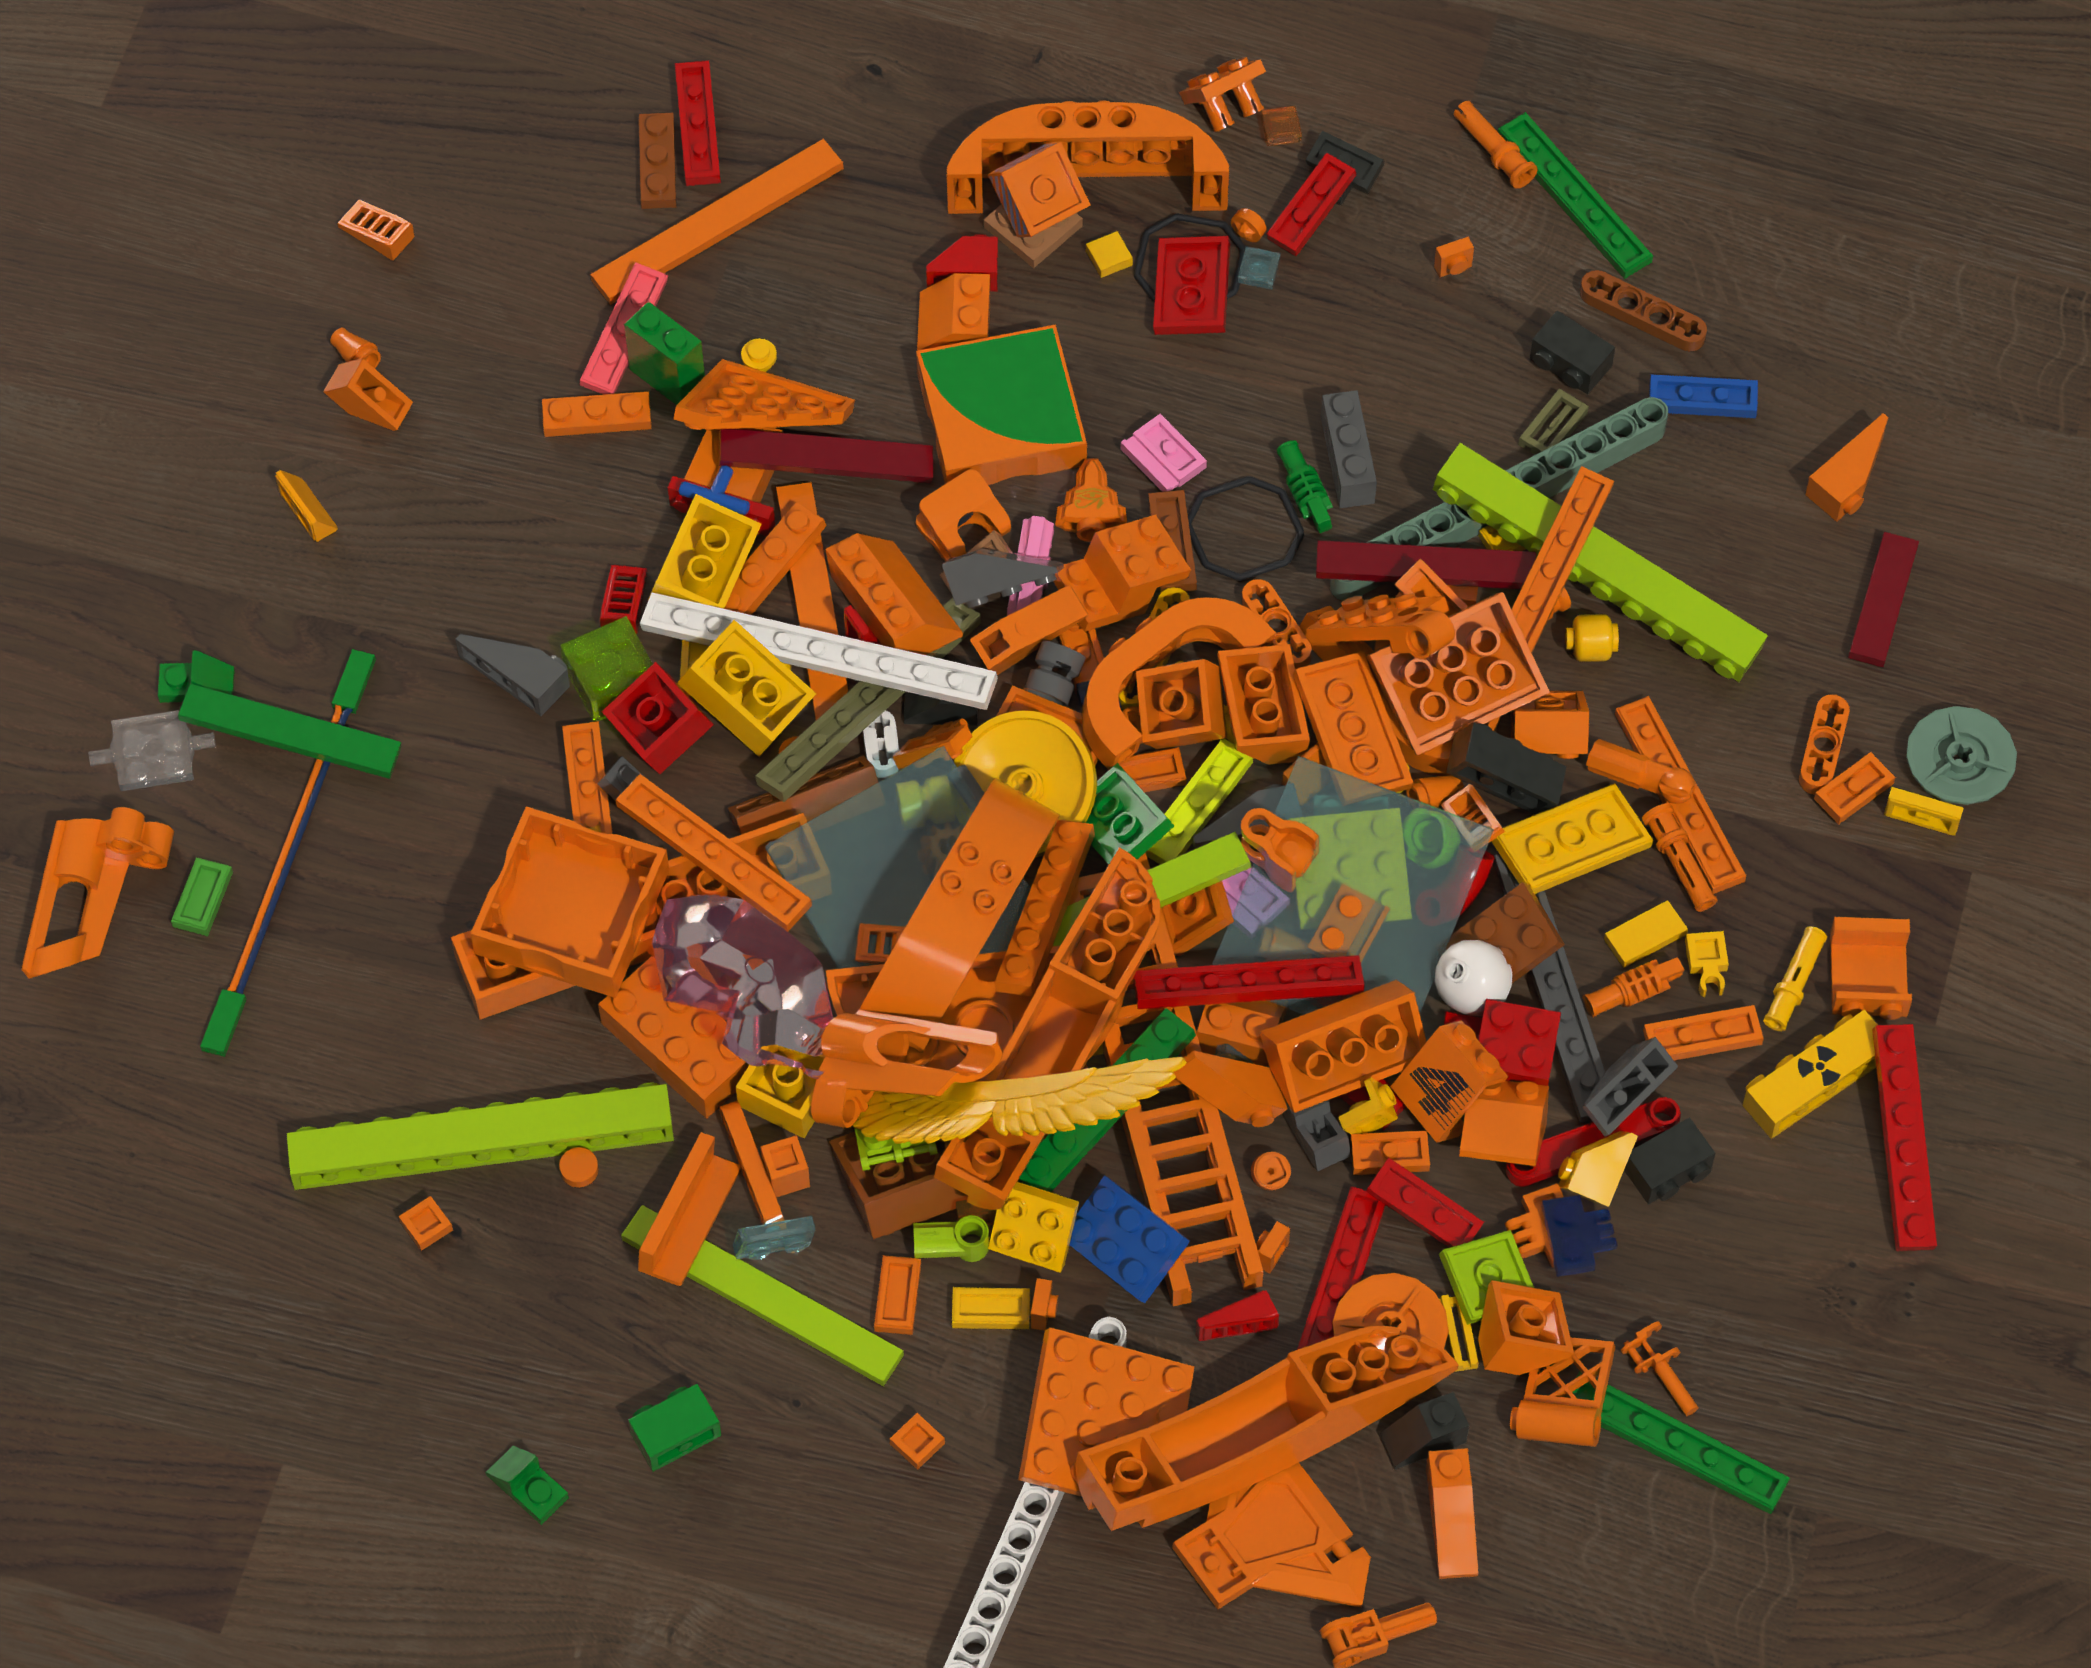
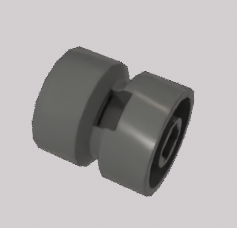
M1042 641L1034 660L1038 667L1030 670L1024 690L1062 706H1067L1075 688L1071 680L1079 677L1086 657L1066 646L1050 641ZM1053 667L1058 669L1057 673L1052 672Z

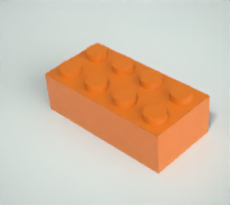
M653 955L622 982L616 998L607 996L598 1004L601 1024L706 1119L736 1093V1085L758 1052L757 1048Z

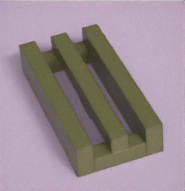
M1559 388L1520 436L1519 446L1524 449L1526 446L1531 448L1530 452L1536 455L1569 438L1588 414L1589 406ZM1561 402L1566 403L1565 407L1537 441L1533 439ZM1573 409H1576L1577 411L1573 414V416L1569 419V421L1565 424V426L1561 429V431L1557 434V436L1553 439L1549 446L1546 447L1545 444L1549 441V439L1553 436V434L1557 431V429L1561 426V424L1565 421V419L1569 416Z

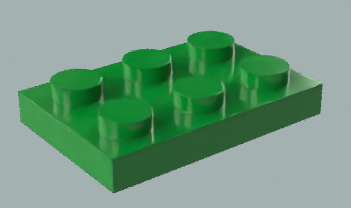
M1118 763L1097 780L1094 806L1086 823L1094 825L1095 836L1091 845L1108 864H1110L1119 847L1136 859H1139L1174 827V824Z

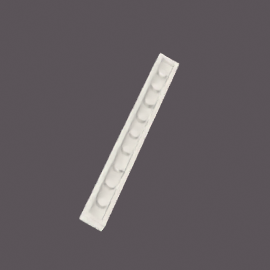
M653 592L650 595L640 621L643 631L710 646L735 620L782 663L984 710L988 708L998 679L996 671Z

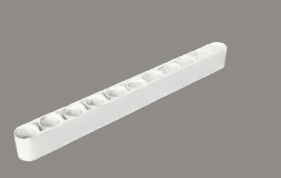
M1105 1317L1094 1324L1088 1338L1100 1341L1104 1336H1113L1118 1340L1113 1345L1126 1348L1127 1333L1124 1324L1120 1320L1113 1317ZM1028 1482L1024 1483L944 1668H989L1065 1492ZM1037 1504L1044 1507L1045 1510L1041 1514L1032 1515L1026 1512L1025 1509L1030 1505ZM1020 1538L1030 1543L1027 1548L1021 1550L1013 1548L1010 1544L1015 1539ZM1002 1573H1009L1015 1577L1014 1581L1010 1584H1000L995 1578ZM985 1608H995L1000 1612L999 1616L994 1619H985L980 1615L981 1611ZM970 1643H980L985 1647L981 1653L975 1655L965 1651V1647Z

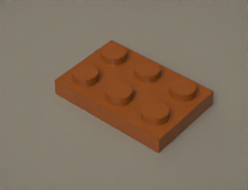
M1522 882L1438 944L1436 949L1441 956L1451 945L1463 940H1482L1500 948L1504 953L1503 956L1506 958L1507 964L1511 966L1513 972L1512 983H1514L1563 947L1565 943L1530 885Z

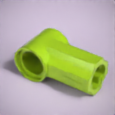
M965 1216L957 1222L913 1223L915 1258L960 1257L968 1262H976L984 1258L988 1253V1225L978 1216ZM970 1234L981 1238L975 1243H967L963 1240L965 1236Z

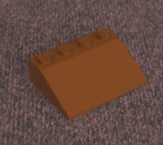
M855 1132L829 1141L859 1214L873 1239L890 1235L897 1230L913 1225V1223L924 1222L937 1215L970 1204L967 1202L968 1195L934 1178L936 1165L951 1140L944 1142L942 1139L936 1141L938 1154L930 1155V1152L905 1157L904 1162L897 1163L896 1160L871 1165V1170L866 1171L862 1169Z

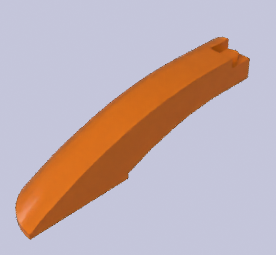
M1392 1326L1359 1328L1290 1352L1287 1358L1253 1378L1177 1416L1078 1452L1076 1458V1477L1079 1490L1088 1510L1097 1508L1111 1531L1138 1522L1144 1528L1226 1497L1306 1460L1404 1405L1455 1372L1459 1365L1446 1350L1423 1335L1420 1339L1400 1333V1328Z

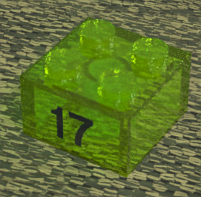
M627 616L560 645L562 660L568 668V676L593 722L607 718L601 711L653 664Z

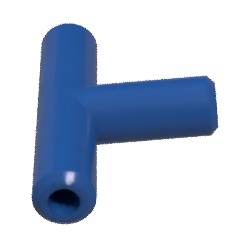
M727 465L720 466L711 489L685 481L679 487V494L693 499L695 494L742 515H746L750 508L749 501L724 494L734 473L733 469Z

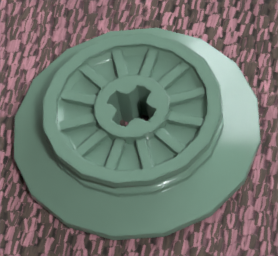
M1953 706L1935 710L1917 723L1908 738L1906 758L1912 776L1926 792L1945 802L1969 805L1988 801L2005 790L2015 773L2017 751L2011 734L1996 718L1979 709ZM1958 755L1960 759L1954 760V756ZM1967 758V762L1963 763L1961 759Z

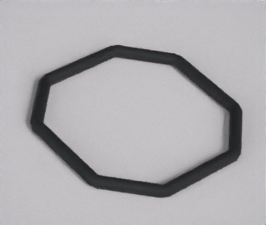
M1177 213L1170 215L1143 232L1133 273L1134 278L1153 302H1155V292L1140 274L1149 235L1176 220L1224 229L1240 250L1232 289L1227 293V300L1237 294L1246 260L1247 248L1228 223Z
M1250 476L1200 492L1188 514L1191 541L1202 565L1208 570L1238 581L1287 566L1291 563L1304 536V529L1286 491L1281 487ZM1250 483L1280 495L1297 531V535L1285 559L1239 574L1208 561L1193 529L1192 521L1204 498Z

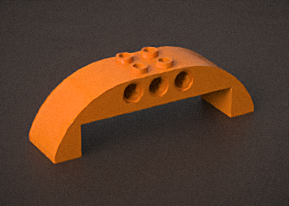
M1065 101L1062 103L1034 104L1016 108L995 116L973 131L955 151L947 166L948 214L983 213V178H989L988 173L1050 142L1062 143L1077 177L1191 176L1192 211H1224L1228 207L1229 163L1212 138L1196 124L1176 113L1140 103L1110 101L1076 103Z
M994 778L918 904L859 1010L940 1023L1030 865L1056 824L1060 814L1001 780ZM909 1035V1046L923 1053L931 1038Z

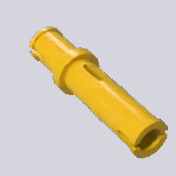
M1811 926L1805 928L1804 935L1791 959L1782 982L1777 983L1773 990L1775 997L1763 1022L1775 1031L1786 1030L1787 1023L1795 1006L1800 1005L1804 998L1803 988L1814 968L1821 948L1827 940L1826 933L1821 929Z

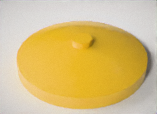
M1013 711L986 721L971 733L973 737L962 747L963 753L956 757L953 762L951 772L961 765H966L984 793L994 778H997L1060 814L1058 820L1086 823L1094 806L1097 791V774L1088 747L1080 736L1067 724L1042 712ZM950 782L949 786L954 813L960 825L963 824L965 826L972 813ZM1055 825L1036 857L1044 856Z

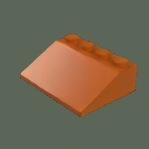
M1504 592L1497 593L1448 616L1455 629L1454 640L1426 659H1417L1410 653H1393L1391 644L1365 655L1383 696L1416 756L1453 739L1456 733L1473 722L1485 724L1550 693Z

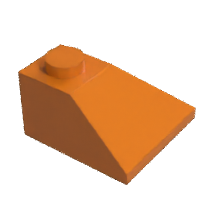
M1491 1280L1487 1288L1478 1336L1485 1370L1522 1375L1572 1357L1574 1350L1559 1292Z

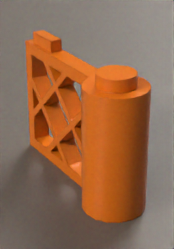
M1571 1337L1574 1350L1571 1358L1551 1366L1542 1367L1544 1369L1542 1372H1540L1541 1368L1529 1372L1524 1399L1519 1403V1407L1512 1408L1510 1416V1429L1516 1431L1517 1438L1596 1447L1600 1437L1601 1413L1615 1352L1614 1342ZM1590 1352L1604 1353L1602 1362L1589 1370L1579 1360ZM1574 1363L1582 1375L1565 1385L1557 1373ZM1549 1378L1560 1388L1549 1396L1535 1394L1537 1386ZM1589 1381L1596 1389L1594 1400L1577 1399L1572 1392Z

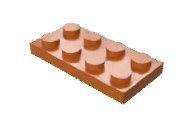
M1364 651L1295 669L1293 673L1294 680L1342 807L1411 789L1414 782Z

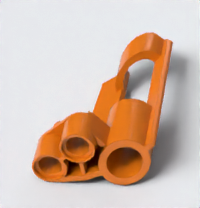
M126 807L114 808L111 818L105 821L86 818L56 821L21 968L29 979L100 956L129 865L149 869L166 868L174 836V830L170 826L159 822H145V816L141 812ZM70 882L83 884L87 889V896L77 937L44 947L57 890Z
M858 1010L856 1014H839L828 1023L821 1038V1049L825 1058L818 1070L811 1103L812 1118L817 1123L849 1128L856 1122L861 1112H866L869 1107L867 1103L875 1091L940 1097L953 1082L967 1083L981 1079L993 1071L1002 1059L1003 1052L999 1045L998 1034L996 1032L865 1010ZM909 1035L967 1044L968 1046L966 1057L961 1063L949 1070L903 1063L908 1052Z

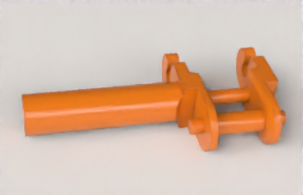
M1659 1321L1654 1322L1636 1332L1633 1341L1624 1342L1625 1346L1621 1349V1353H1629L1637 1365L1634 1369L1636 1374L1646 1373L1649 1371L1648 1368L1652 1366L1685 1416H1690L1699 1407L1668 1364L1672 1356L1676 1358L1681 1352L1675 1347L1664 1354H1655L1646 1341L1654 1330L1657 1332L1662 1328ZM1641 1345L1650 1355V1358L1645 1361L1636 1350Z

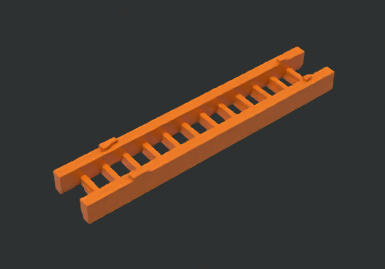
M1145 852L1137 860L1145 867L1146 870H1150L1149 862ZM1104 872L1079 877L1068 906L1084 899V896L1092 894ZM1161 908L1156 935L1148 949L1153 965L1138 968L1137 970L1178 968ZM1133 979L1127 990L1135 989ZM1137 1004L1121 1007L1113 1027L1103 1042V1053L1107 1067L1112 1066L1133 1044H1124L1120 1027L1154 1020L1165 1008L1137 1009ZM1189 1006L1166 1007L1193 1028L1196 1034L1194 1039L1181 1051L1178 1057L1185 1058L1193 1051L1202 1052ZM1175 1078L1169 1084L1158 1087L1157 1090L1183 1083ZM1188 1087L1191 1100L1189 1102L1144 1112L1140 1104L1138 1107L1128 1109L1121 1116L1145 1206L1176 1230L1224 1219L1229 1238L1198 1244L1184 1249L1165 1275L1172 1306L1191 1303L1192 1290L1185 1264L1197 1261L1201 1263L1223 1258L1224 1255L1234 1254L1243 1290L1262 1287L1263 1284L1262 1264L1218 1108ZM1193 1117L1196 1118L1200 1135L1152 1146L1148 1127ZM1205 1151L1210 1169L1161 1180L1156 1161ZM1211 1185L1215 1186L1218 1204L1173 1214L1170 1213L1166 1195Z

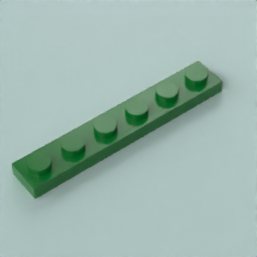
M1165 1008L1112 1066L1146 1058L1148 1060L1177 1057L1196 1036L1195 1031L1174 1013ZM1118 1110L1120 1113L1118 1118L1109 1120L1097 1119V1125L1084 1126L1073 1123L1075 1125V1130L1063 1132L1057 1130L1055 1134H1049L1039 1144L1018 1181L1052 1192L1127 1110Z

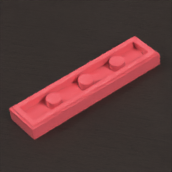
M635 262L580 379V386L603 395L615 394L629 364L624 324L648 301L656 307L668 281V275Z

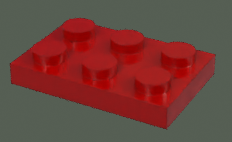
M1229 236L1159 238L1153 321L1155 335L1225 333L1230 258Z

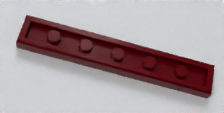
M720 429L718 466L727 465L738 468L931 483L933 480V445Z
M1318 540L1316 578L1396 583L1421 558L1446 585L1522 589L1536 560V552Z

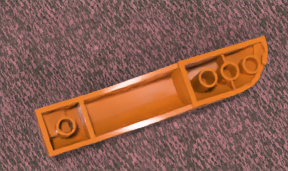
M1119 847L1051 960L1041 983L1003 1051L1000 1063L991 1072L987 1081L1045 1076L1082 1070L1148 951L1159 925L1160 899L1157 898L1152 884L1153 879L1145 867L1127 851ZM991 1117L969 1136L962 1139L956 1137L950 1141L936 1165L934 1178L968 1195L967 1202L974 1206L989 1210L1000 1209L1028 1165L1045 1133L1040 1131L1039 1135L1031 1136L1023 1130L1022 1136H1016L1008 1131V1135L1003 1136L995 1129L993 1117Z

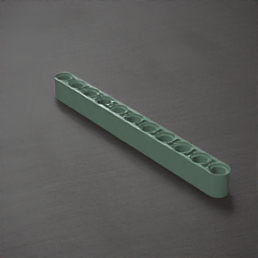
M1655 397L1645 398L1505 471L1524 483L1526 481L1535 482L1536 484L1527 485L1550 498L1572 486L1581 466L1598 473L1662 439L1667 424L1668 407L1661 399ZM1645 419H1653V420H1656V421H1655V422H1649V421H1647V420H1645ZM1617 434H1622V435H1624V436H1626V437H1618V436H1616V435H1617ZM1585 450H1593L1596 453H1588ZM1560 465V466H1564V467H1566V468H1565V469H1559V468H1556L1555 466ZM1444 502L1366 543L1454 548L1479 535V530L1488 526V524L1478 523L1470 516L1464 515L1463 513H1467V511L1461 507ZM1435 528H1441V529H1443V530H1445V531H1444V532H1436V531H1434L1433 529H1435ZM1330 579V590L1337 599L1344 601L1350 597L1362 596L1387 582Z

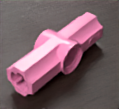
M1039 516L1023 519L1018 553L1014 554L1051 560L1049 555L1054 536V523L1049 522L1045 517ZM1034 581L1021 584L1022 591L1009 595L1007 616L1042 599L1043 590L1047 589L1048 583L1036 586Z

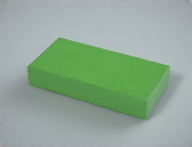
M196 857L171 920L174 928L205 936L209 935L233 874L232 867Z

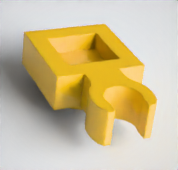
M1724 931L1686 934L1685 944L1690 974L1701 973L1702 975L1699 983L1700 995L1705 997L1707 992L1706 984L1714 983L1718 986L1719 996H1721L1724 992L1725 980L1719 972L1727 971L1729 966Z

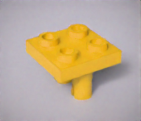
M1017 1182L1003 1207L996 1211L988 1249L1061 1273L1065 1266L1079 1201Z

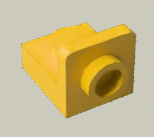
M1371 1077L1364 1081L1371 1100L1353 1104L1348 1112L1338 1117L1344 1131L1349 1134L1372 1133L1398 1119L1393 1106L1396 1104V1098L1387 1084L1383 1085Z

